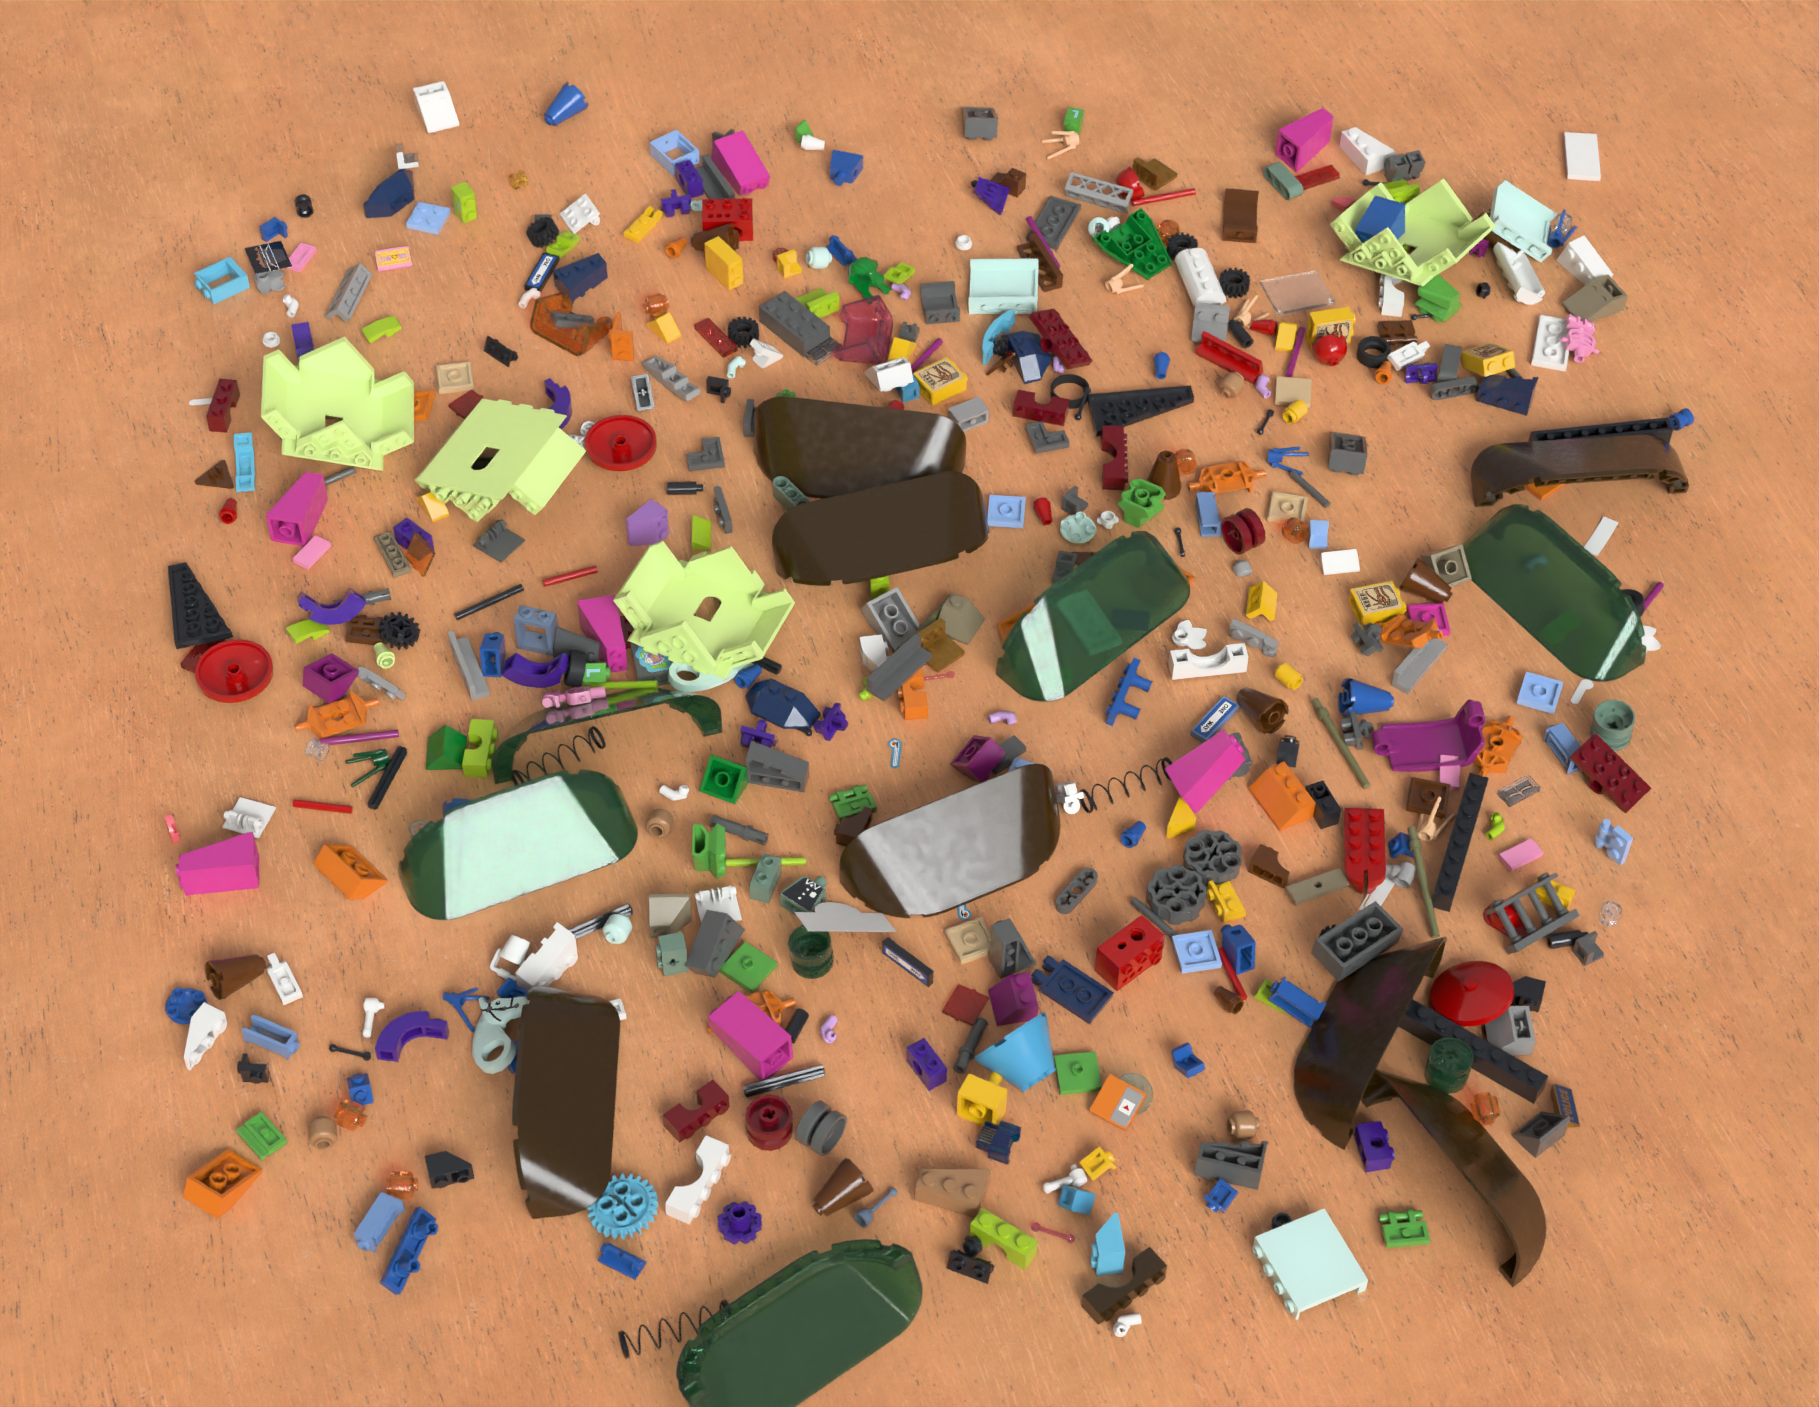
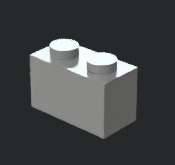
M976 397L949 407L948 418L957 423L964 432L988 423L989 409L980 397Z

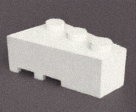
M1356 127L1342 131L1339 147L1365 176L1385 169L1386 159H1390V156L1395 155V150Z
M1585 236L1570 242L1556 260L1584 285L1608 274L1611 278L1614 275Z
M558 922L553 927L556 929L548 939L544 937L541 941L543 946L536 954L531 953L515 973L518 986L528 991L535 986L548 987L554 980L559 979L568 967H572L576 963L578 954L575 935Z

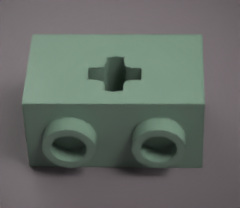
M762 853L749 884L750 899L770 903L782 874V858Z
M683 932L658 936L659 944L655 945L658 969L662 968L664 976L688 972V968L685 966L687 963V951Z

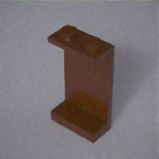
M1226 189L1223 241L1256 243L1259 191Z

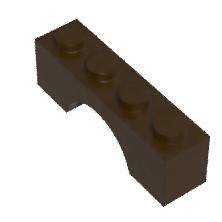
M1149 1247L1133 1258L1132 1272L1134 1277L1128 1284L1114 1288L1098 1283L1082 1295L1081 1306L1098 1325L1104 1320L1107 1322L1113 1318L1115 1312L1119 1309L1127 1308L1137 1296L1142 1297L1151 1286L1160 1284L1166 1278L1167 1265Z

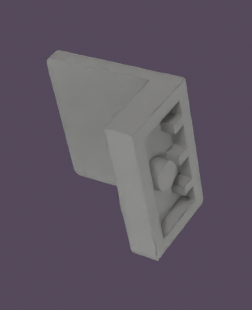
M1196 303L1191 341L1202 342L1201 334L1205 331L1226 342L1230 306Z

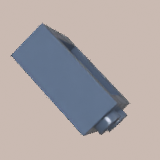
M520 605L514 617L518 649L553 656L556 627H558L556 613ZM526 625L546 629V635L527 631Z

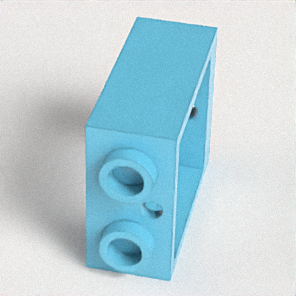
M231 257L194 273L196 288L201 290L204 297L213 304L250 288L247 274ZM228 274L233 278V280L214 289L207 285Z

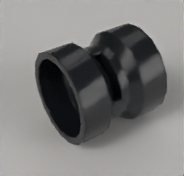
M305 194L297 196L294 202L298 216L301 218L310 217L314 212L311 198Z

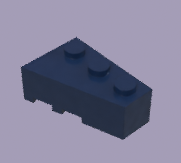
M599 253L553 270L555 287L570 306L574 304V300L579 296L583 297L587 290L590 288L594 289L608 278L607 263Z
M1498 375L1483 377L1476 401L1527 416L1533 401L1538 377H1533L1532 379H1522V376H1517L1516 379L1506 378V376Z

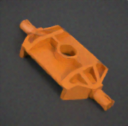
M1245 461L1204 467L1201 470L1198 482L1188 483L1189 491L1201 489L1203 492H1215L1216 495L1218 493L1248 488L1250 493L1252 492L1253 480L1266 477V472L1264 469L1254 471Z
M1401 613L1385 623L1378 621L1375 623L1379 624L1382 628L1380 633L1382 643L1422 648L1428 640L1432 638L1441 639L1443 637V632L1437 631L1438 625L1435 618H1432L1429 623L1407 620L1404 613Z
M350 691V697L317 708H313V705L310 704L307 720L294 724L297 732L308 728L318 738H325L365 725L367 712L369 711L368 708L380 705L379 700L376 697L363 701L361 697ZM336 717H342L339 721L334 720Z
M1509 715L1503 723L1492 720L1485 724L1482 730L1485 745L1473 761L1480 768L1477 775L1485 777L1487 772L1506 773L1507 767L1523 738L1520 731L1512 727L1515 721L1513 716L1511 718V715ZM1497 741L1500 742L1502 745L1497 746L1494 745L1492 742Z
M767 989L745 996L780 1027L782 1011L796 1006L793 997L781 1001V999H778ZM709 1025L706 1026L708 1034L713 1033Z

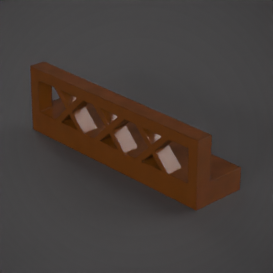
M1031 233L1029 243L1018 245L1017 251L1022 259H1038V270L1046 272L1045 275L1038 273V284L1043 292L1062 288L1063 274L1037 233ZM1031 249L1032 252H1031V253H1027V252H1024L1023 250ZM1046 280L1052 282L1053 284L1045 285L1044 282Z

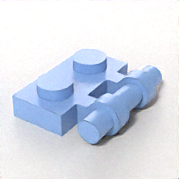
M1604 819L1600 823L1599 833L1595 837V847L1602 849L1605 846L1607 848L1605 853L1609 858L1621 865L1626 861L1633 837L1619 825L1614 828L1610 825L1611 821L1609 819Z

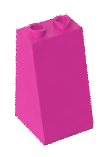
M1321 108L1279 129L1275 155L1295 172H1298L1330 142L1334 116L1324 108Z
M743 130L714 140L711 159L739 196L750 194L754 190L763 189L769 185L770 175Z
M305 472L267 513L266 519L271 541L305 546L309 542L328 501L322 474Z
M615 595L578 600L580 628L587 638L601 643L599 658L602 663H607L611 673L628 670L626 647L617 605L613 601Z
M1222 730L1166 767L1165 770L1181 797L1197 813L1245 761L1242 755L1245 751L1232 733L1228 735L1225 730Z
M253 832L179 855V864L175 865L176 875L179 876L180 888H184L185 895L259 888V853Z
M739 991L729 996L724 1004L712 1010L708 1016L710 1029L759 1081L772 1077L793 1058L791 1035Z

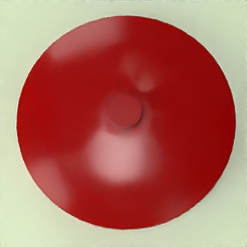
M615 415L596 422L588 430L585 437V450L589 459L595 465L610 471H628L639 468L653 457L657 448L656 433L652 426L646 421L630 415Z
M228 640L212 646L203 653L195 667V678L201 692L208 698L222 703H237L257 696L269 685L273 677V663L268 651L261 645L248 640Z
M1468 961L1448 968L1436 978L1430 990L1433 1010L1463 1027L1479 1026L1497 1019L1508 1010L1514 999V986L1508 972L1499 965L1486 961Z

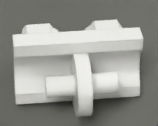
M1074 782L1057 784L1059 794L1056 795L1057 802L1063 803V809L1066 813H1077L1080 808V802L1077 798H1084L1083 792L1077 791Z

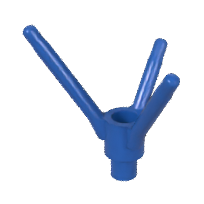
M477 987L460 993L445 992L443 1000L453 1005L471 1032H474V1027L461 1007L467 1000H479L481 997L489 1000L490 997L466 996L478 991Z

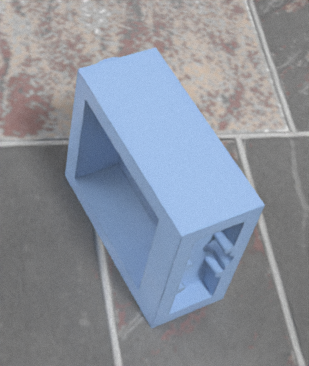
M674 130L650 142V155L672 175H675V164L687 160H691L693 165L700 163L699 150L678 130ZM677 147L685 153V155L673 161L665 154Z

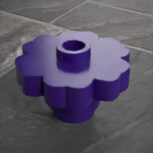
M732 1202L723 1208V1214L718 1216V1231L723 1233L724 1240L730 1241L732 1244H737L739 1241L747 1244L755 1240L756 1232L762 1229L761 1214L756 1213V1207L748 1202H742L741 1204Z

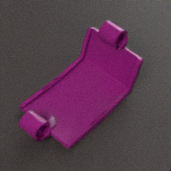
M1468 699L1454 718L1417 723L1383 724L1381 729L1371 733V740L1374 752L1377 755L1389 757L1392 771L1421 772L1440 770L1442 766L1460 765V767H1465L1473 763L1485 745L1481 728L1486 718L1482 704L1479 701ZM1440 755L1458 756L1459 760L1440 763Z

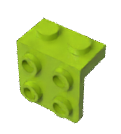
M1406 180L1383 184L1392 198L1403 204H1407L1420 193L1418 183L1408 185Z
M820 288L795 298L819 318L840 310L839 294L836 291L827 294L824 289Z

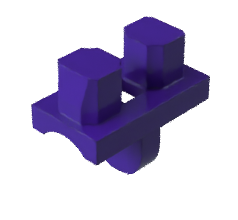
M673 189L670 194L671 198L661 199L660 208L662 212L664 211L666 217H673L676 209H680L683 215L690 214V195L678 196L676 189Z
M1437 363L1407 364L1405 382L1427 384V382L1437 381Z
M835 703L832 708L825 707L822 714L824 720H817L814 724L816 733L823 734L824 739L827 741L832 739L837 730L844 731L848 727V722L845 714L841 711L840 703Z
M760 720L756 729L741 726L740 732L742 736L740 743L743 747L749 748L751 741L755 740L759 744L771 748L776 746L777 740H775V735L766 732V720Z

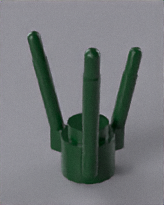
M386 749L354 753L353 757L358 758L345 761L346 764L371 759L373 766H378L353 782L351 787L386 769L385 764L390 762Z

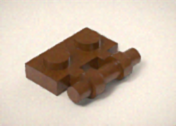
M1412 320L1378 322L1377 327L1380 337L1388 341L1390 345H1395L1396 343L1408 345L1412 342H1417Z
M366 615L355 616L352 618V623L349 624L345 636L346 642L368 645L384 644L385 639H380L381 633L378 632L380 621L384 618H368Z

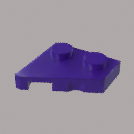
M979 177L973 193L997 214L1001 215L1010 188Z

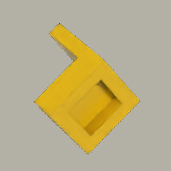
M795 250L777 255V269L784 278L802 272V268L797 263Z

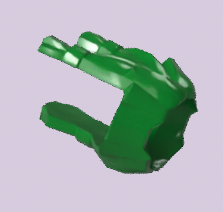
M860 257L849 266L848 281L849 284L854 285L867 303H872L875 297L869 292V286L878 287L884 294H889L891 288L883 283L884 276L877 272V260Z

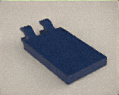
M1048 955L1043 960L1042 968L1052 973L1047 977L1040 970L1036 969L1031 974L1032 984L1040 986L1039 991L1088 1024H1091L1113 997L1114 992L1064 959L1059 963Z

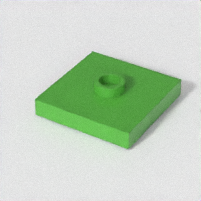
M744 942L723 964L720 973L750 993H753L777 967V962L752 945Z
M1096 1051L1054 1055L1060 1095L1101 1090L1102 1082Z

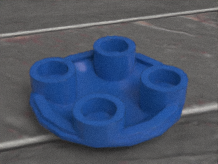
M174 989L165 1005L167 1016L173 1022L190 1024L191 1017L203 1003H207L203 991L195 989Z

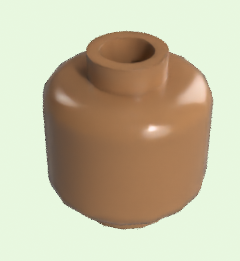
M1238 372L1227 373L1219 383L1220 392L1226 398L1237 397L1245 387L1244 378Z
M664 809L653 810L646 822L648 833L656 838L666 837L674 823L672 814Z
M1248 1110L1233 1112L1230 1118H1227V1131L1229 1135L1238 1140L1253 1138L1256 1135V1131L1260 1128L1258 1117H1255L1253 1112Z
M320 1116L311 1121L308 1126L310 1144L319 1150L330 1148L337 1140L336 1123L326 1116Z

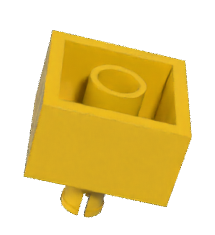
M991 1072L986 1081L968 1074L958 1092L957 1116L982 1127L986 1126L996 1130L1006 1113L1007 1089L999 1086L1002 1077L995 1072Z

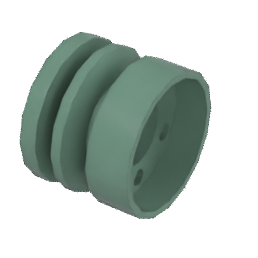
M1619 700L1601 702L1594 712L1591 736L1596 733L1614 751L1624 749L1630 743L1635 723L1633 709L1625 702Z

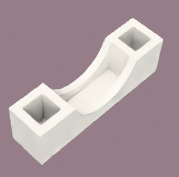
M1381 274L1380 284L1383 286H1380L1379 296L1382 297L1379 298L1378 307L1381 308V315L1402 317L1404 292L1397 290L1393 285L1402 283L1403 280Z
M1245 643L1226 645L1217 654L1207 657L1196 656L1189 649L1170 651L1168 666L1172 680L1242 673L1247 671L1249 657Z
M709 1136L704 1137L696 1151V1161L703 1170V1173L691 1185L675 1186L665 1203L666 1215L690 1224L693 1218H697L703 1200L706 1201L709 1198L713 1183L716 1184L719 1181L720 1171L723 1166L726 1167L731 1159L728 1144Z

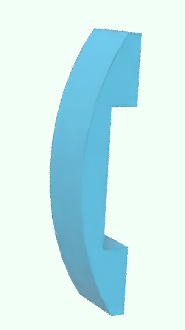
M1012 309L1002 314L987 329L982 344L983 365L986 366L992 358L994 341L1000 333L1008 334L1015 324L1016 310Z
M252 432L234 434L236 492L255 491L256 476Z

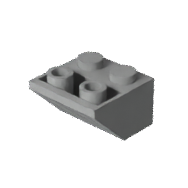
M1510 1006L1500 1017L1484 1024L1489 1043L1511 1055L1532 1054L1536 1040L1529 1006Z

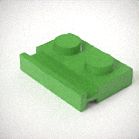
M262 1111L245 1122L241 1128H236L238 1136L261 1161L267 1155L270 1156L287 1144L286 1138Z

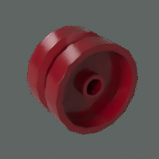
M1245 508L1236 514L1222 519L1221 531L1223 538L1235 554L1241 555L1265 542L1264 526L1252 509Z
M764 1095L751 1101L746 1109L745 1121L747 1137L753 1146L761 1150L772 1151L782 1148L789 1142L793 1132V1113L785 1099L776 1095Z

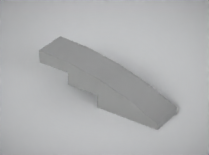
M653 356L642 363V366L658 382L683 400L689 401L701 394L699 387L689 383L688 377L677 372L675 365L657 356Z

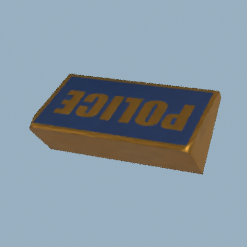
M1553 1084L1550 1092L1555 1114L1569 1116L1570 1122L1567 1128L1580 1127L1572 1089Z

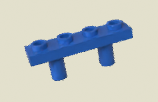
M1133 658L1131 664L1127 663L1123 672L1126 676L1125 678L1121 677L1117 685L1120 690L1119 692L1115 690L1111 699L1114 704H1109L1105 715L1108 716L1106 724L1113 726L1117 715H1120V713L1135 720L1137 719L1141 708L1126 703L1124 699L1129 687L1134 686L1146 692L1150 689L1153 681L1145 679L1136 673L1141 660Z
M421 1207L415 1208L379 1282L395 1295L401 1294L410 1273L419 1271L420 1263L416 1260L427 1237L435 1235L438 1231V1226L435 1223L436 1218Z

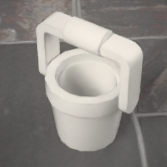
M511 934L503 949H497L490 969L497 972V976L506 980L510 977L517 981L516 976L512 975L511 972L502 968H496L499 958L502 957L521 967L526 961L525 957L530 942Z

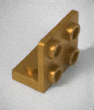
M1139 157L1133 160V170L1138 179L1155 191L1178 177V173L1155 158L1148 163Z
M939 618L917 633L921 637V647L932 654V658L926 664L936 672H940L965 654V651L945 634L946 622L942 618Z

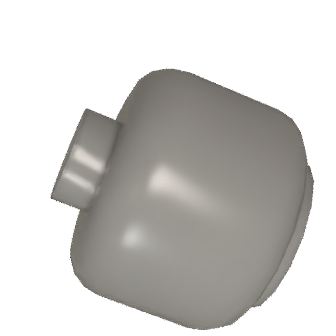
M1239 560L1232 568L1234 574L1240 578L1252 574V568L1248 561Z

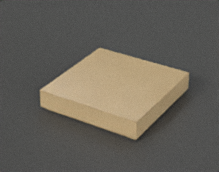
M471 361L436 365L439 394L474 390Z
M1277 376L1275 405L1289 406L1298 399L1304 401L1307 408H1310L1312 379Z
M1272 491L1267 521L1303 527L1308 497Z
M982 917L944 930V934L961 965L990 955L991 933Z

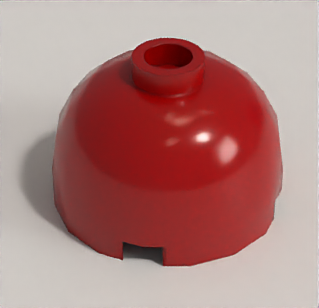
M1131 167L1122 170L1116 176V185L1133 189L1134 192L1130 201L1145 196L1142 186L1139 185V179ZM1121 192L1117 195H1121L1124 199H1126L1128 193Z
M1331 334L1317 339L1315 345L1312 343L1315 358L1320 363L1329 366L1339 364L1347 353L1345 336L1336 337V334Z

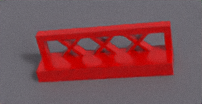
M1205 331L1202 332V342L1195 350L1196 355L1228 372H1238L1243 376L1244 380L1254 385L1257 378L1263 373L1262 361Z

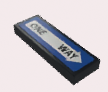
M543 253L526 281L524 289L529 291L532 288H536L537 291L542 292L553 270L560 261L559 256Z
M887 937L883 941L882 953L927 987L933 984L934 971L890 938Z

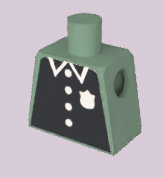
M802 876L780 893V906L796 915L794 912H815L816 905L826 902V890L824 887L827 885V881L822 876H818L814 881L806 876Z

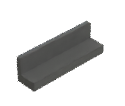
M708 154L703 155L702 166L697 167L696 170L703 179V191L708 199H735L734 191Z
M915 633L866 678V691L885 701L932 658V654L921 647V637Z

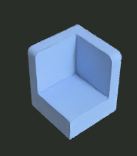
M1310 520L1308 531L1309 548L1327 549L1329 521Z

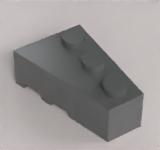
M751 741L746 757L748 783L805 792L809 778V762Z

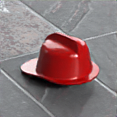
M1511 903L1504 907V910L1517 934L1523 937L1526 935V928ZM1489 905L1483 913L1485 922L1509 936L1497 912L1486 914L1485 911L1491 908V905Z

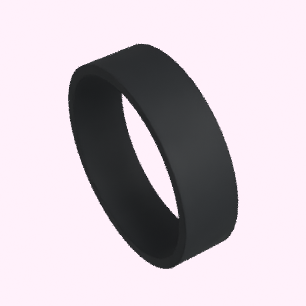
M1061 375L1055 378L1051 384V399L1052 396L1059 397L1055 394L1054 389L1060 384L1074 383L1083 388L1089 387V384L1078 375ZM1083 397L1070 400L1069 409L1079 408Z

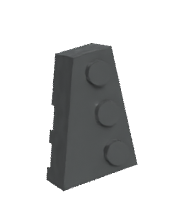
M706 910L685 966L695 974L715 978L745 929L727 913Z
M1010 918L997 921L991 925L989 961L1000 979L1036 965L1035 960Z
M1248 1141L1237 1145H1228V1142L1201 1143L1194 1176L1219 1181L1221 1178L1229 1184L1258 1190L1268 1141H1261V1144H1248Z

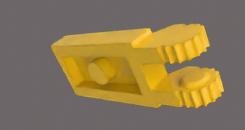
M649 206L646 208L644 214L623 233L624 237L639 243L657 225L656 223L663 215L662 211L657 210L654 213L653 207Z

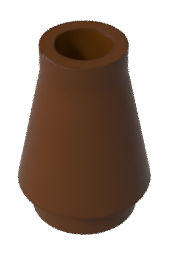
M1222 986L1215 989L1214 996L1228 1013L1236 1014L1242 1009L1244 1001L1241 996Z

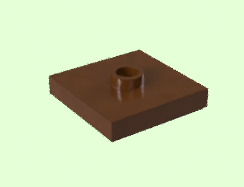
M1412 777L1406 811L1430 815L1437 798L1440 796L1441 801L1435 817L1445 818L1451 784Z

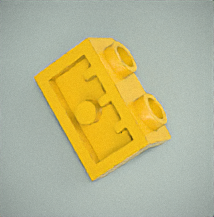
M1551 880L1550 882L1564 908L1568 909L1576 890ZM1543 885L1535 889L1541 902L1554 907Z
M1213 880L1208 881L1207 899L1212 901L1215 914L1218 917L1220 916L1223 923L1246 916V911L1230 881L1215 885Z

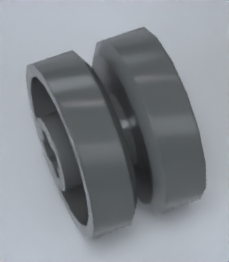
M821 1100L816 1101L800 1120L795 1133V1139L806 1147L811 1145V1150L821 1157L825 1156L836 1146L846 1128L847 1117L837 1110L832 1111V1108Z

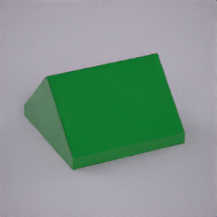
M444 725L430 735L427 740L426 770L463 769L462 762L467 747V736L447 725Z
M711 754L699 791L736 804L748 785L747 767Z

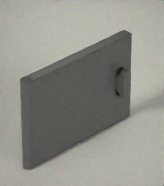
M556 627L553 658L562 653L569 655L570 650H576L586 653V663H598L601 643Z

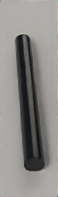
M519 584L455 613L454 616L458 621L522 592L524 588L522 584Z

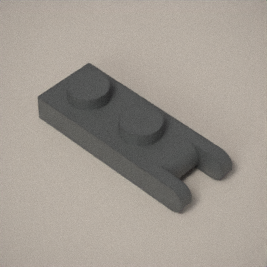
M551 311L550 319L558 328L567 327L574 330L584 329L593 331L599 328L597 323H593L594 318L592 316Z
M715 486L714 511L715 514H719V526L723 527L725 534L732 533V519L721 487Z

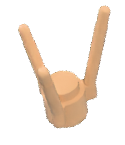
M1052 131V134L1066 136L1041 141L1042 143L1063 141L1064 145L1068 146L1048 156L1047 159L1049 160L1064 152L1076 149V145H1079V136L1074 131Z
M1130 264L1116 276L1105 282V287L1109 293L1115 292L1118 295L1122 292L1144 287L1143 284L1121 289L1123 283L1120 278L1131 270L1133 264Z
M1255 295L1251 301L1247 299L1234 321H1239L1243 327H1251V314L1248 310L1254 304L1258 295ZM1265 313L1254 320H1262L1269 316V313Z
M1440 796L1434 804L1428 821L1423 823L1424 814L1419 815L1416 832L1417 836L1423 841L1436 840L1438 834L1455 816V813H1452L1436 830V825L1432 821L1441 801Z

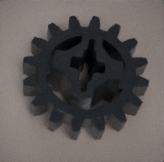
M391 612L390 617L385 615L384 619L380 621L378 632L381 634L379 638L385 639L384 644L390 643V648L397 646V649L400 650L401 646H403L405 649H408L409 645L413 647L415 642L418 641L420 629H418L419 623H413L415 618L409 619L407 613L402 616L401 612H398V615Z

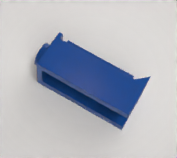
M1285 976L1279 982L1275 981L1269 990L1272 993L1268 1000L1310 1028L1313 1021L1319 1019L1327 1003H1319V1001L1289 981H1286Z

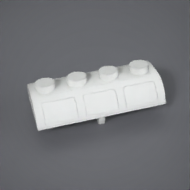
M1498 242L1493 249L1497 258L1496 263L1502 268V275L1508 280L1509 288L1514 291V298L1518 302H1523L1527 305H1534L1543 300L1542 296L1545 294V291L1525 252L1520 250L1517 253Z
M1192 248L1179 252L1175 257V263L1193 306L1196 303H1217V305H1223L1226 302V296L1223 293L1205 249Z

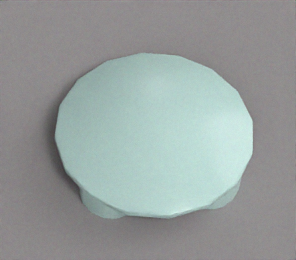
M1077 512L1075 515L1068 516L1061 521L1060 532L1070 542L1085 543L1094 537L1096 525L1084 512Z

